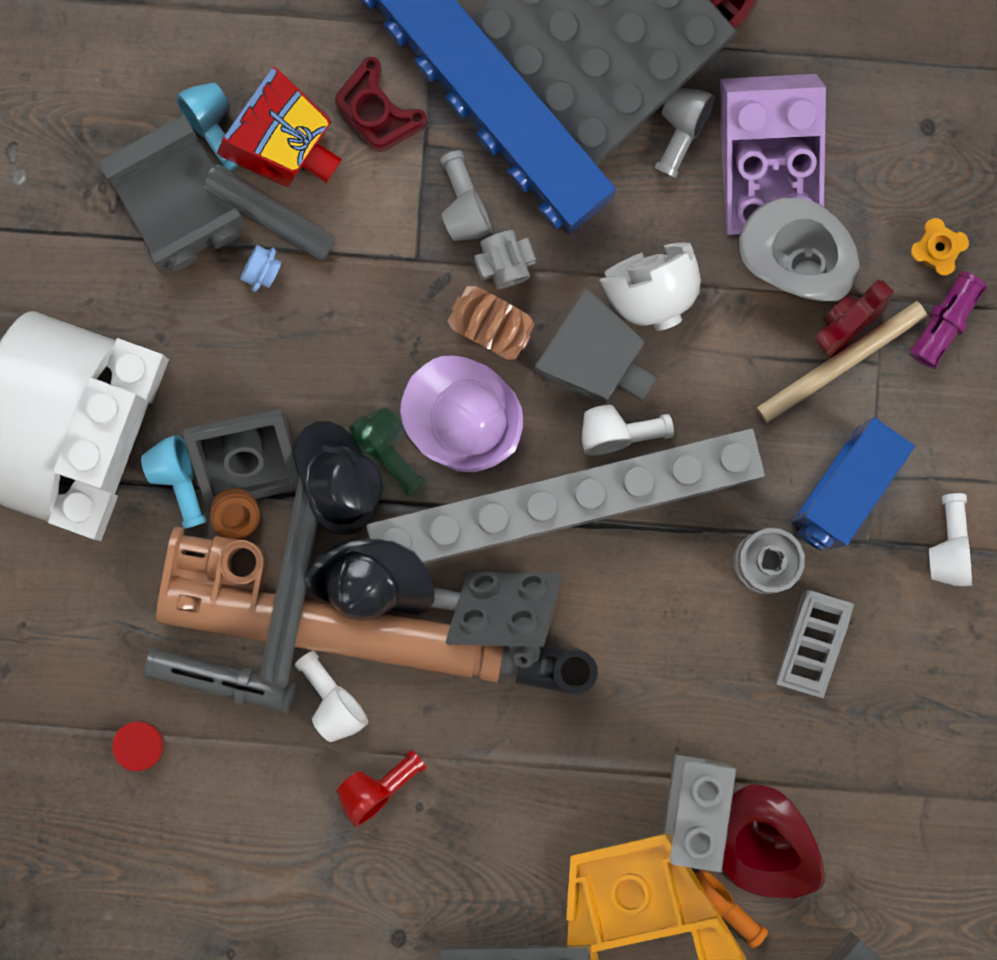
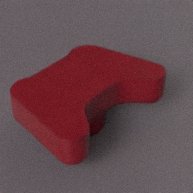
M371 56L364 59L337 92L335 102L339 112L370 148L377 152H385L422 131L427 125V117L425 112L420 109H400L390 101L379 87L382 72L381 63L376 57Z
M878 279L859 300L852 293L845 296L824 317L823 321L828 326L819 331L814 337L816 344L830 357L839 353L849 341L884 312L894 291L883 280L880 281Z

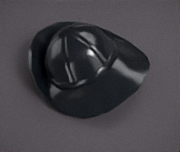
M360 539L336 544L321 553L305 575L306 585L312 594L319 599L330 602L337 609L338 613L352 620L368 621L378 619L391 610L407 614H421L427 611L434 603V586L428 569L413 550L394 541Z

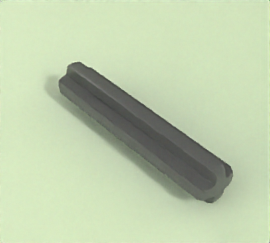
M215 164L207 173L203 185L207 191L319 260H324L332 250L336 239L334 235L223 166Z

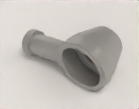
M680 88L665 102L662 115L676 131L661 161L656 163L654 169L676 179L679 173L677 170L692 140L699 136L710 117L715 102L713 94L699 89Z
M459 150L449 152L440 159L442 168L446 169L457 199L442 212V218L454 241L484 238L494 233L486 209L473 187L464 164V155Z

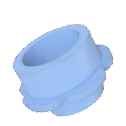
M256 245L240 277V280L252 285L251 291L256 292L260 284L269 288L273 283L281 265L280 261L274 259L275 248L272 247L270 250Z

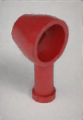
M411 749L406 753V757L379 781L360 770L353 773L336 790L348 820L354 827H359L366 823L390 801L397 790L419 771L422 773L427 769V766Z

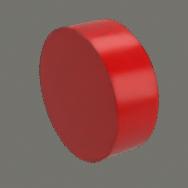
M135 721L124 725L117 731L112 743L113 755L116 761L123 768L130 771H143L153 767L161 759L165 747L164 738L160 730L152 723L146 721Z

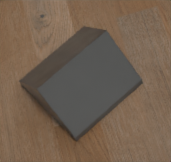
M282 409L183 429V437L207 509H210L213 499L220 492L230 488L246 490L255 499L296 491L299 473L294 458V444L288 416Z

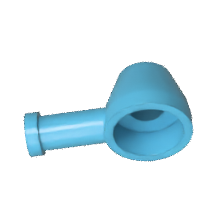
M215 82L193 86L176 95L177 104L193 130L206 139L224 168L231 171L239 165L217 154L221 141L225 136L219 123L230 109L229 101L222 89Z
M180 435L167 437L142 455L141 463L145 477L151 484L173 486L183 517L181 522L184 529L205 523L207 520L205 514L202 515L192 484L194 468L186 443Z

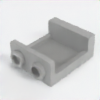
M674 754L663 834L670 833L672 836L670 862L673 865L721 872L736 768L722 761Z

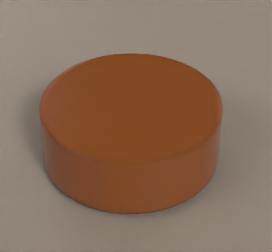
M230 488L220 492L213 499L210 506V518L214 530L220 536L239 540L248 537L256 530L260 521V511L258 503L251 493L240 488Z

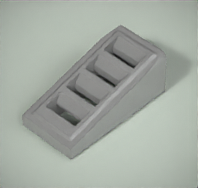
M802 590L775 684L824 698L854 607L853 603L811 590ZM812 608L835 614L834 622L829 623L810 617ZM806 627L829 633L828 643L803 636ZM803 646L823 652L822 662L797 655L799 647ZM793 665L818 671L817 681L791 674Z

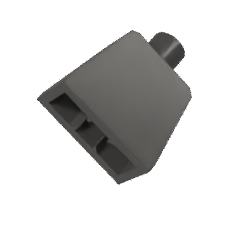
M587 289L584 290L534 369V373L538 376L604 404L607 403L617 386L643 401L657 379L656 375L634 362L645 341Z

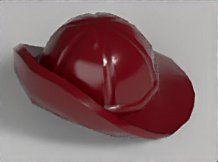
M750 784L732 794L722 869L734 884L750 893L775 898L795 899L820 890L825 882L822 856L805 818L793 802L778 790L764 785Z

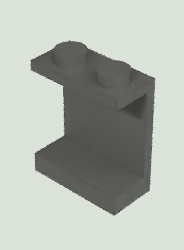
M185 115L98 162L107 179L115 187L148 246L153 262L162 272L169 268L172 272L186 268L197 260V252L212 244L214 248H220L231 243L240 236L238 230L246 226L237 208L204 188V179L213 167V164Z

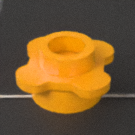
M934 218L925 224V234L919 242L913 244L911 255L915 261L922 262L925 266L935 269L938 275L946 276L955 270L954 261L960 252L968 248L969 240L963 232L955 233L946 228L941 219ZM937 243L944 245L943 251L936 250L935 246Z

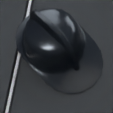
M317 421L306 426L296 438L294 458L311 510L316 520L327 531L337 535L354 534L365 528L373 516L376 504L380 500L383 490L380 471L369 457L363 455L354 436L344 427L330 421Z

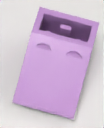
M817 74L720 79V133L727 235L741 234L745 223L757 208L779 198H804L824 207L826 86Z

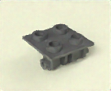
M467 572L447 634L446 645L509 646L513 662L519 667H530L532 663L539 659L540 647H544L563 577L562 573Z

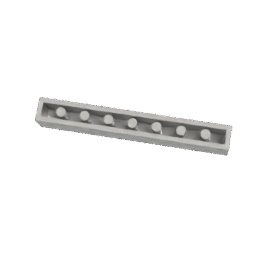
M752 428L367 524V530L370 539L394 541L413 550L422 562L427 564L755 482L765 477Z

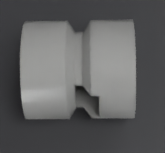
M766 528L746 536L737 545L733 554V570L737 580L746 589L758 594L778 593L791 588L800 579L805 565V555L800 542L791 533L778 528Z

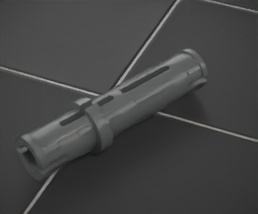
M156 648L150 650L144 670V678L155 679L192 690L234 699V705L242 707L246 703L280 710L287 714L290 711L296 689V683L293 682L280 688L264 685L259 675L254 674L253 668L244 666L242 670H237L159 651ZM177 669L211 677L214 680L177 671ZM227 682H231V683H235V684H237V685H241V687H240V686H236V685H232V684H228ZM251 688L263 690L264 692L252 690Z

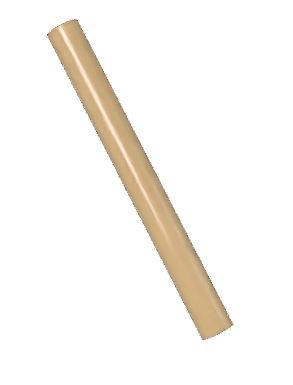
M918 301L914 302L756 407L759 416L766 424L927 318L925 309Z

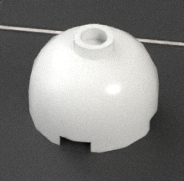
M681 242L664 245L667 255L656 254L644 258L643 253H639L607 269L604 272L606 278L600 279V282L613 311L624 321L635 325L645 326L653 324L655 331L665 330L679 324L682 321L680 314L693 305L700 290V273L691 243Z

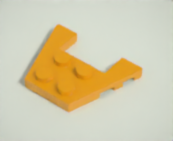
M670 833L577 853L570 857L566 920H569L567 945H591V960H599L597 951L685 932L692 933L698 960H747L690 867L677 866L670 862L672 845Z

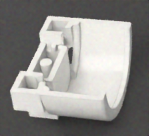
M30 311L20 316L0 341V505L88 538L101 541L118 495H115L148 404H153L169 359L161 353L117 338L113 340L35 311ZM106 366L112 372L111 385L97 380ZM60 475L75 480L69 491L62 495L58 494Z

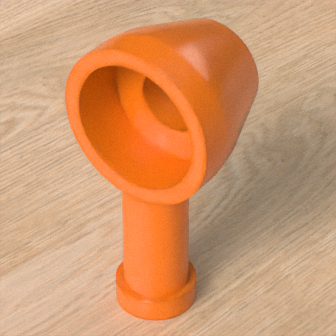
M703 869L695 873L697 879L720 916L745 939V943L753 949L759 946L766 938L768 930L762 924L758 925L736 904L729 891L713 874Z

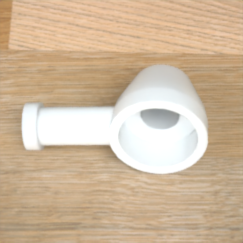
M613 405L597 406L584 413L582 445L586 455L608 454L621 450L634 442L661 437L669 439L674 436L673 422L669 414L661 415L657 419L626 424Z
M954 493L942 496V504L945 505L948 540L929 548L931 580L954 586H972L970 548L965 512L966 494Z
M311 651L301 657L295 663V667L299 672L302 671L323 699L312 718L313 725L321 736L329 742H334L359 732L368 724L365 712L351 694L342 687L337 686L319 662V656L315 651Z

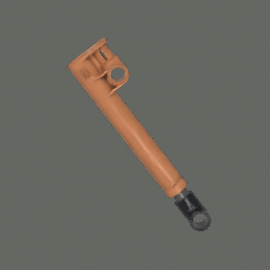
M175 526L169 540L156 611L157 623L266 642L276 594L264 592L268 571V558L265 551L259 545L246 540L215 536L213 540L187 536L184 534L183 527ZM249 549L256 558V566L250 575L240 577L233 571L232 559L238 551ZM192 551L197 553H203L205 554V557L200 558L186 555V552ZM304 599L295 642L296 648L466 678L475 676L480 677L479 680L498 683L499 675L516 677L515 684L570 694H582L589 691L598 677V667L594 658L587 652L578 649L544 644V647H540L539 659L532 663L530 667L524 668L517 666L513 662L509 646L446 645L445 641L451 624L388 613L374 620H352L338 613L331 603ZM572 657L583 659L588 666L587 679L577 686L566 684L561 676L563 663Z

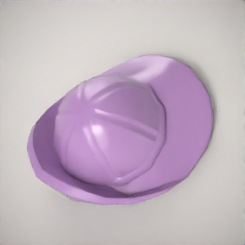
M451 355L432 359L411 376L401 400L400 414L408 437L422 454L455 471L478 472L491 468L514 453L523 429V412L515 392L488 366L469 358Z

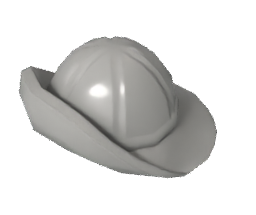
M779 198L762 205L750 215L739 237L742 260L755 276L788 293L806 299L838 301L850 292L860 272L858 251L849 231L825 207L804 198Z

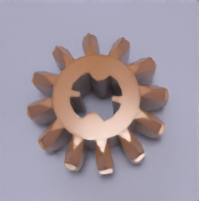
M467 286L462 295L457 297L451 308L453 311L447 321L455 332L507 360L516 359L520 351L525 349L531 338L529 335L535 325L528 314L476 286Z

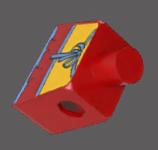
M274 66L225 134L217 151V154L222 158L285 187L291 185L302 167L327 183L342 161L340 157L319 144L331 124L329 117Z

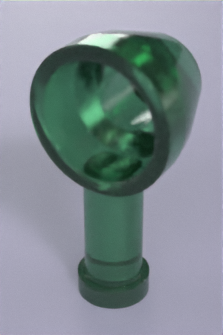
M386 407L380 408L359 417L349 425V430L358 444L373 459L382 463L403 486V491L407 496L411 495L426 481L422 475L419 476L395 449L405 429L401 421L391 410Z

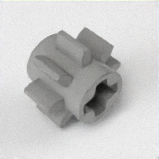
M509 230L492 235L480 242L483 253L475 255L474 261L482 282L493 279L495 288L503 289L530 278L527 266L535 264L536 258L529 238L518 241L514 230Z

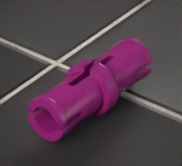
M961 271L957 280L941 305H935L929 313L930 322L914 347L909 351V354L916 361L931 369L937 368L939 361L957 334L962 335L968 325L965 321L982 294L986 292L988 286H985L986 283L969 272Z

